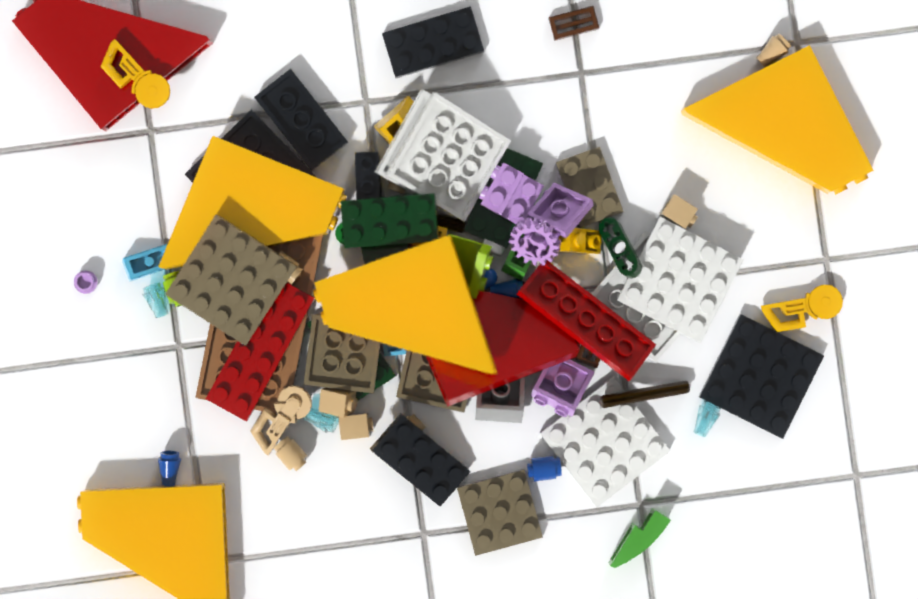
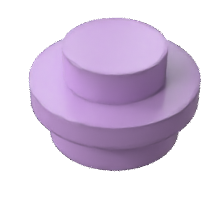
M81 271L74 278L76 290L83 294L93 292L98 284L96 275L91 271Z

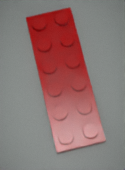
M548 260L545 265L539 264L517 293L519 297L628 381L634 377L656 346L653 341Z
M286 283L247 345L245 346L239 341L236 342L206 400L247 422L315 298Z

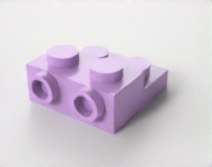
M503 162L501 167L496 165L490 178L494 179L490 188L485 186L479 198L483 200L481 206L517 225L518 221L523 223L525 218H527L529 209L534 206L544 185Z
M553 183L543 193L540 200L529 209L527 217L531 222H533L535 217H537L539 223L546 220V226H555L553 232H559L561 236L567 238L594 206L593 200L557 183Z
M572 360L564 361L543 369L532 390L531 396L534 397L533 400L536 404L544 407L548 404L555 408L554 411L558 415L573 417L595 372Z

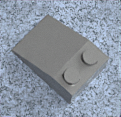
M525 377L478 394L476 398L475 420L522 423Z

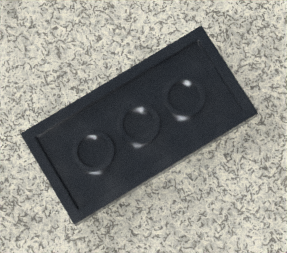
M471 6L382 33L395 79L484 52Z
M291 68L254 97L311 171L349 143Z
M402 413L397 416L370 447L374 454L440 507L471 472Z

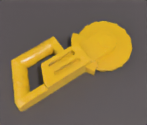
M114 39L109 45L101 68L113 79L120 89L133 80L132 93L136 95L137 100L144 107L154 109L165 105L171 93L167 80L161 75L152 74L151 70L144 71L119 42ZM118 50L123 54L119 66L127 73L124 78L112 66Z
M820 285L815 287L810 294L806 293L804 298L761 305V311L769 320L774 330L782 332L805 328L804 313L806 312L814 320H817V318L830 319L835 317L843 306V298L836 287ZM779 307L784 316L797 314L798 319L780 322L771 308Z

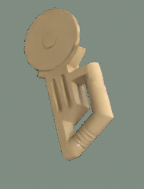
M299 386L284 388L279 394L278 402L274 403L277 414L264 408L250 430L266 455H270L290 423H296L297 419L305 417L310 412L312 401L309 393L304 388ZM268 419L272 421V424L266 431L272 441L271 444L268 443L261 432Z

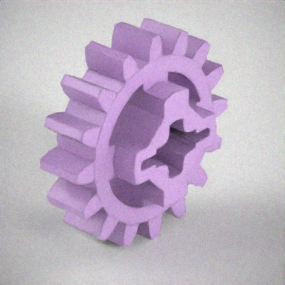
M537 217L534 218L533 222L525 218L523 223L518 221L516 227H513L509 243L513 244L511 247L512 251H518L516 257L523 256L525 263L531 260L534 266H536L537 261L545 265L547 260L552 262L559 253L562 243L558 239L560 233H553L555 226H546V220L539 223Z

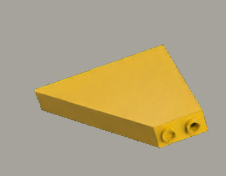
M810 45L681 111L683 116L826 194L834 191L836 195L848 189L846 184L852 181L858 184L868 179L867 174L874 171Z
M212 135L158 267L166 270L182 267L216 214L267 247L327 235L329 230L335 229L338 222L336 213L338 208H341L340 201L347 200V196L344 195L345 189Z
M450 235L314 282L316 289H313L315 299L318 303L321 302L323 311L320 312L324 325H328L329 328L489 374L497 373L458 253Z
M225 483L86 489L80 492V495L77 497L78 510H81L78 531L82 533L83 540L177 599H230Z

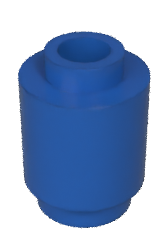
M559 457L531 458V463L527 464L529 478L533 477L534 482L553 480L558 476H562Z

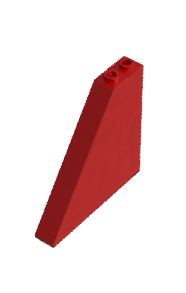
M33 0L34 3L19 10L15 15L16 18L12 20L94 122L105 132L140 104L136 95L132 93L133 80L120 89L113 79L101 68L109 45L114 39L119 42L144 71L151 70L152 74L161 75L167 81L213 44L205 35L81 0ZM118 50L112 66L124 78L127 73L119 66L123 54Z
M480 291L478 296L473 298L497 373L489 374L426 356L448 407L575 358L580 351L581 345L525 300Z

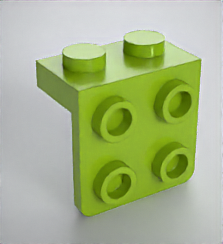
M448 234L453 239L473 298H476L480 291L484 292L488 278L484 276L486 270H490L493 256H490L492 246Z

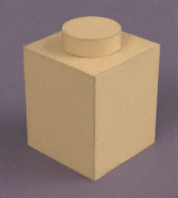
M673 194L659 216L686 229L687 226L691 228L697 220L698 216L695 213L698 209Z
M322 388L318 412L343 418L354 413L358 402L356 391Z
M368 413L351 414L344 418L338 417L341 440L370 437V432L374 431L373 418H368Z

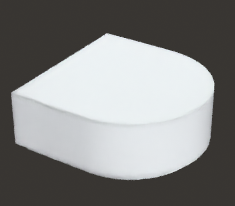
M482 239L481 243L492 246L491 253L498 256L503 254L505 247L487 239Z

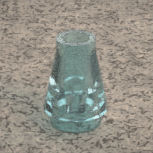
M157 282L143 287L144 293L142 295L153 311L155 318L169 314L165 289L161 286V283Z
M703 401L702 405H699L693 432L699 436L706 437L721 414L719 412L721 408Z
M311 408L310 412L303 417V420L308 421L325 433H333L339 422V416L318 412L319 409Z

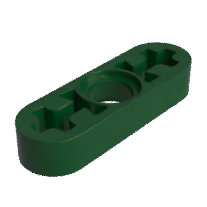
M612 217L603 219L599 224V232L619 272L627 278L637 277L642 271V264L622 225ZM609 225L613 226L612 230L616 237H613V235L608 232ZM620 242H625V250L622 253H616V245ZM625 258L633 264L631 271L627 270L628 264L624 260Z

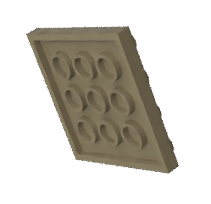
M216 214L165 295L246 346L297 265Z

